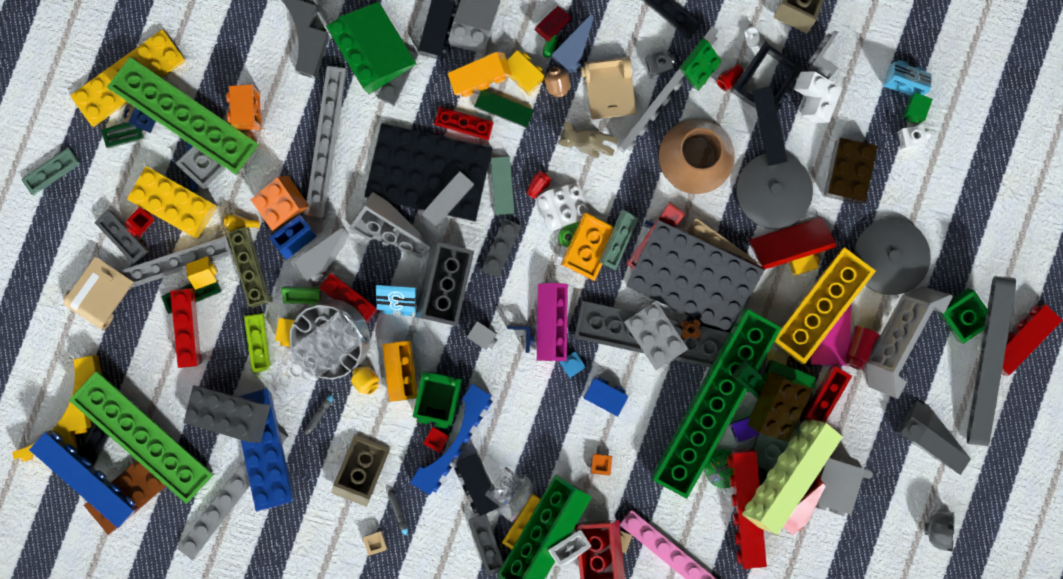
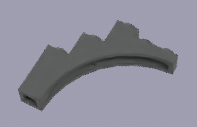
M281 0L291 13L297 30L298 59L295 71L299 75L317 79L330 39L326 29L315 26V29L313 28L319 9L310 0Z

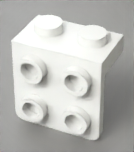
M578 183L548 190L537 197L539 207L543 212L545 223L550 232L579 222L584 213L590 214Z

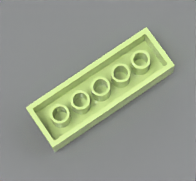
M811 419L803 421L796 435L788 443L784 453L778 457V462L774 468L768 472L763 484L757 488L753 499L747 503L742 515L757 527L778 535L843 436L827 423Z

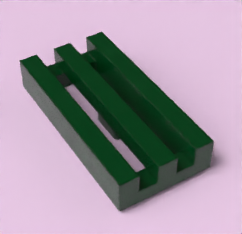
M124 123L101 129L107 149L145 139L142 134L143 130L136 127V129L108 136L107 133L134 126ZM138 133V135L109 143L110 140Z

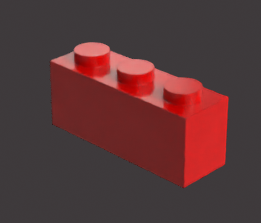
M332 273L328 275L319 287L332 299L342 300L355 307L364 317L367 324L378 311L376 306Z
M830 366L802 416L825 423L851 380L852 375L836 366Z

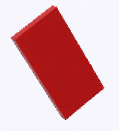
M822 217L749 240V244L760 266L765 269L836 247V242Z

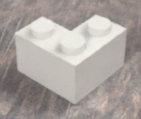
M800 72L794 90L807 97L801 115L814 123H829L842 87L817 72Z

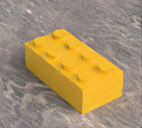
M147 166L127 197V200L197 239L200 238L218 207Z

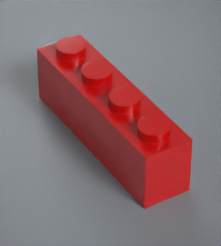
M195 288L171 290L177 367L199 366L202 363Z
M1046 304L1032 307L1028 312L1030 315L1026 319H1021L1015 325L1017 328L1012 333H1008L1001 373L1003 376H1010L1063 321Z

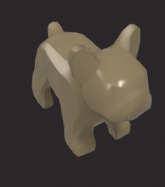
M570 122L563 123L564 129L558 141L559 145L569 148L576 147L579 151L593 158H598L599 152L606 156H613L615 150L604 145L603 141L617 144V137L594 130L577 131Z

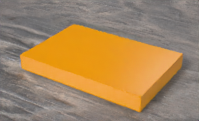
M584 213L560 265L595 281L602 266L599 263V259L614 227L588 213Z

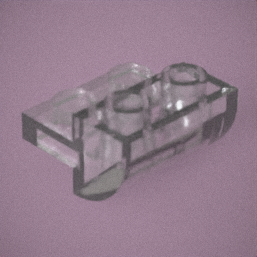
M506 467L485 495L500 506L497 511L513 523L532 497L534 488L526 475L521 479Z

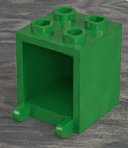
M423 371L413 412V418H417L416 422L428 424L431 421L436 423L435 426L441 428H448V425H453L463 379ZM427 407L446 411L445 418L427 415Z

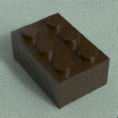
M841 137L837 139L833 148L823 196L856 204L866 202L878 146Z
M770 371L747 425L760 434L790 442L813 388L800 380Z

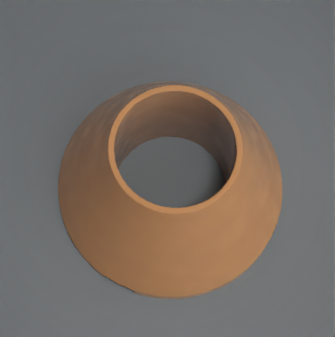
M688 119L674 125L664 136L659 148V165L664 177L675 188L689 194H704L717 189L727 180L734 166L735 152L730 137L719 125L705 119ZM691 138H701L709 142L715 151L714 165L705 169L691 166L683 156V143Z

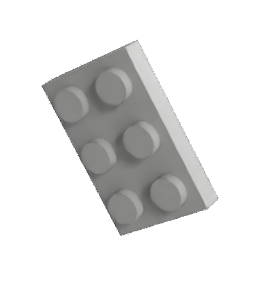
M657 301L624 322L655 370H658L688 350Z

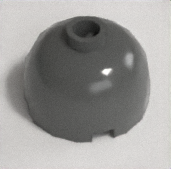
M954 512L935 513L930 518L929 524L925 523L924 534L928 535L929 542L937 549L953 551Z

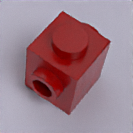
M139 207L127 219L125 223L126 230L133 236L141 237L155 219L150 212Z

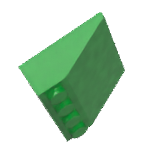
M379 2L345 14L326 25L360 85L368 94H371L417 65Z

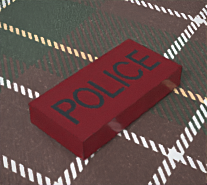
M557 6L534 30L549 42L571 21L572 17Z

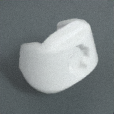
M753 26L747 28L744 31L747 46L756 47L760 43L759 31Z

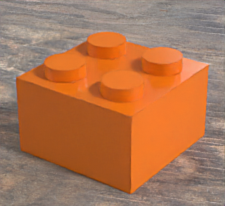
M253 85L229 86V92L226 94L227 102L230 103V111L227 113L228 122H231V125L239 131L262 130L260 92Z
M288 175L277 177L250 199L272 231L281 229L310 207Z

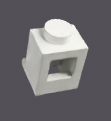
M924 125L902 128L897 132L901 150L924 146L928 143L927 140L930 139L929 130L927 128L924 129ZM914 133H917L918 139L914 138Z

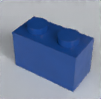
M299 214L269 237V239L287 260L317 236Z
M601 377L598 380L593 378L583 399L618 417L629 397L625 395L626 390L618 386L615 389L608 386L609 381Z

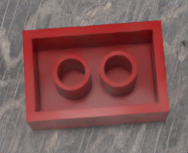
M619 520L589 521L577 524L575 526V533L581 530L591 544L588 550L578 556L580 579H625Z

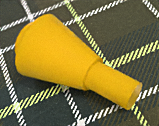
M232 213L224 216V227L227 228V231L238 230L244 227L259 228L260 220H247V218Z

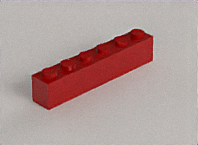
M754 448L730 450V456L727 459L729 468H732V475H729L730 486L734 488L731 502L736 510V513L733 514L734 525H737L735 543L736 545L739 544V552H736L737 563H740L743 569L767 567L764 530L742 515L747 503L753 499L757 488L760 486L757 452Z

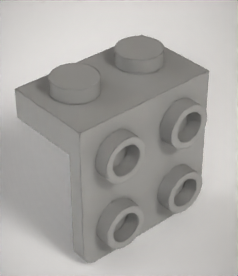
M834 31L832 35L828 33L818 46L819 49L816 50L807 62L810 64L807 71L817 72L827 79L834 75L838 67L822 56L837 36V31Z

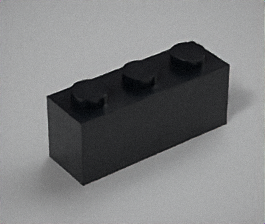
M431 0L418 49L420 55L442 60L443 55H447L449 45L446 42L450 36L452 19L455 18L458 9L456 8L455 1Z
M478 452L456 462L457 467L454 469L458 478H463L465 484L462 487L467 496L470 495L473 502L470 505L473 512L482 516L500 508L501 503Z

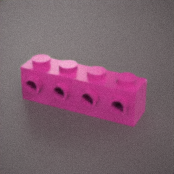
M538 284L537 361H567L568 284Z

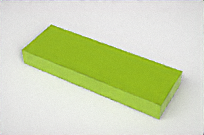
M264 313L244 316L252 373L272 370Z

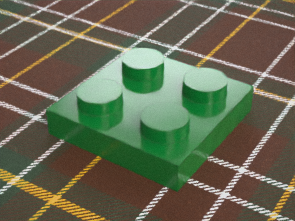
M702 38L679 69L692 87L699 91L722 61L709 41Z

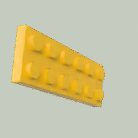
M163 29L70 95L91 126L95 127L128 103L110 91L107 86L129 57L161 78L186 61Z

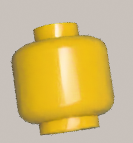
M359 366L354 369L351 383L360 394L370 395L378 389L380 379L371 367Z

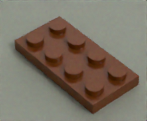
M138 461L134 462L111 482V484L115 483L121 488L120 492L126 497L130 496L135 500V505L138 508L132 515L166 488L159 479ZM87 502L83 505L107 535H110L117 529L90 503Z

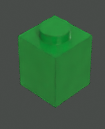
M916 92L909 97L902 117L912 124L922 123L926 120L933 99Z

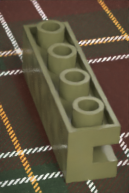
M244 227L228 232V239L248 307L254 308L270 303V295L250 229Z

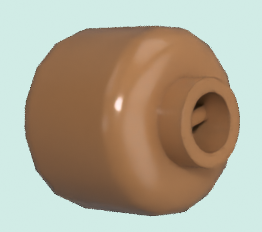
M559 67L551 68L544 77L547 91L554 97L566 95L571 88L568 72Z

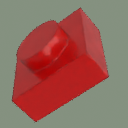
M432 427L423 444L440 453L450 436Z

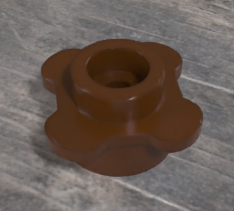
M684 320L681 322L683 327L681 336L683 339H688L689 337L698 339L701 336L699 332L700 322L698 320L692 322Z

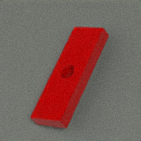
M440 106L434 122V126L487 141L490 139L494 125L492 121ZM467 121V125L462 126L461 122Z

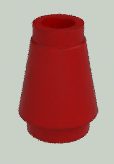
M735 64L718 75L716 83L723 91L731 90L744 72L743 68L739 64Z
M539 170L538 173H535L525 193L535 199L550 185L552 179Z

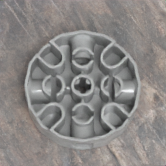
M325 299L315 302L297 316L290 329V347L297 362L311 371L310 374L318 378L334 380L348 375L365 360L370 349V331L366 320L355 307L342 300Z

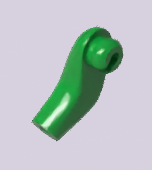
M558 35L549 42L545 40L542 52L545 58L552 57V54L556 51Z

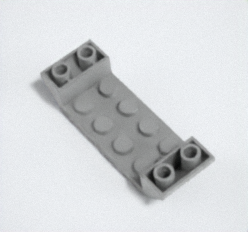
M922 286L901 296L866 364L870 388L896 399L899 398L907 383L898 376L932 311L944 313L953 298L952 295Z

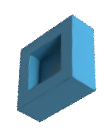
M576 352L567 356V361L559 362L569 378L586 368Z

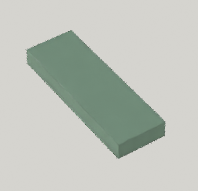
M68 147L21 180L30 194L34 196L81 163L71 148Z
M510 156L491 158L495 215L515 214Z
M621 210L599 259V263L613 270L617 269L638 222V217L625 210Z

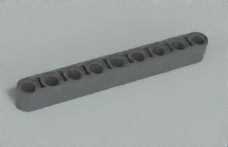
M994 276L992 279L967 429V444L989 446L1016 290L1015 278Z

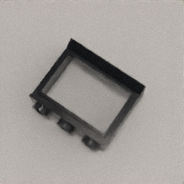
M765 41L731 93L755 108L753 95L745 91L744 87L768 54L792 70L774 98L778 112L782 106L779 102L782 98L786 99L792 91L790 86L793 82H797L803 66L786 57Z

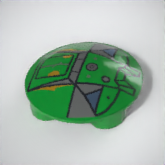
M718 450L712 453L705 466L707 479L718 488L725 489L731 487L729 475H732V468H729L727 459L730 456L729 450Z

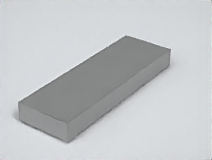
M459 171L422 215L437 227L474 186V183Z

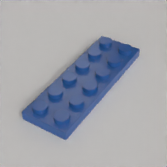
M266 388L242 395L241 397L270 405L261 443L241 440L255 511L259 512L294 502L271 390Z

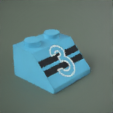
M901 60L895 61L890 65L884 87L909 96L915 92L925 95L930 91L932 74L926 72V69L908 66L907 62Z
M376 285L377 310H382L381 314L393 315V311H398L403 316H412V313H416L419 290L410 287Z

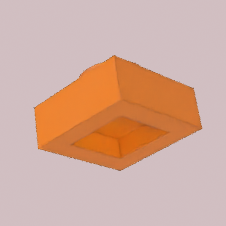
M593 454L591 473L610 476L613 456Z

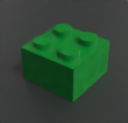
M967 288L951 299L944 313L938 312V314L955 339L964 344L984 331L987 308L976 291Z

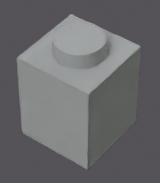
M478 321L467 336L468 339L485 350L488 348L492 349L498 340L495 338L496 333Z

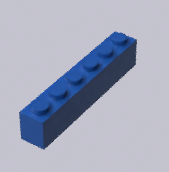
M51 430L45 432L29 451L117 528L122 526L138 508L135 505V500L121 493V488L115 483L111 484L102 471L95 470L87 458L81 457L76 453L77 449L74 446L66 444L61 440L62 436L58 432H52Z

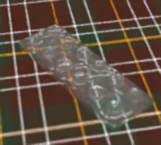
M340 310L258 375V377L279 404L283 406L366 340L343 311Z

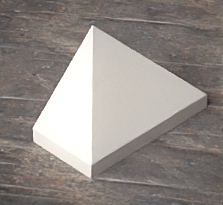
M579 530L548 551L557 565L561 567L572 562L588 550L591 544L583 532Z

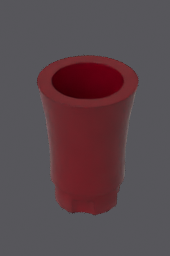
M855 326L845 364L857 370H864L865 364L868 363L869 357L881 335L873 330Z

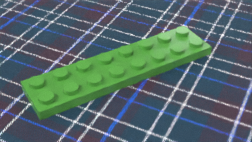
M129 57L107 86L114 94L236 176L259 146L257 142L131 57Z
M98 371L69 399L73 405L186 504L214 475Z

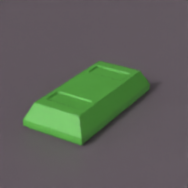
M284 286L281 288L283 303L314 304L321 301L319 287Z

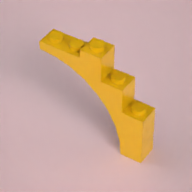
M92 355L73 359L75 378L72 396L96 371L102 374L99 356ZM69 402L62 418L51 431L58 432L62 436L61 440L66 444L74 446L77 449L76 453H78L75 434L87 432L86 428H91L93 424L92 420ZM33 444L13 451V459L21 458V462L33 460L34 454L29 451Z

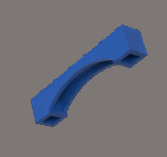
M473 383L471 384L462 399L465 402V412L461 429L455 441L437 461L426 467L420 466L410 482L412 485L428 495L432 491L435 493L438 491L442 484L439 480L442 475L447 476L452 466L449 464L452 459L457 460L461 454L460 446L462 443L465 442L467 444L471 438L472 433H470V430L473 426L477 427L483 418L480 416L483 409L487 411L493 402L490 399L492 395Z

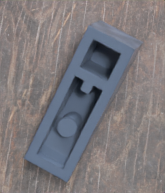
M592 14L552 54V60L561 69L566 70L568 74L571 71L574 73L581 66L580 62L593 24L594 16Z

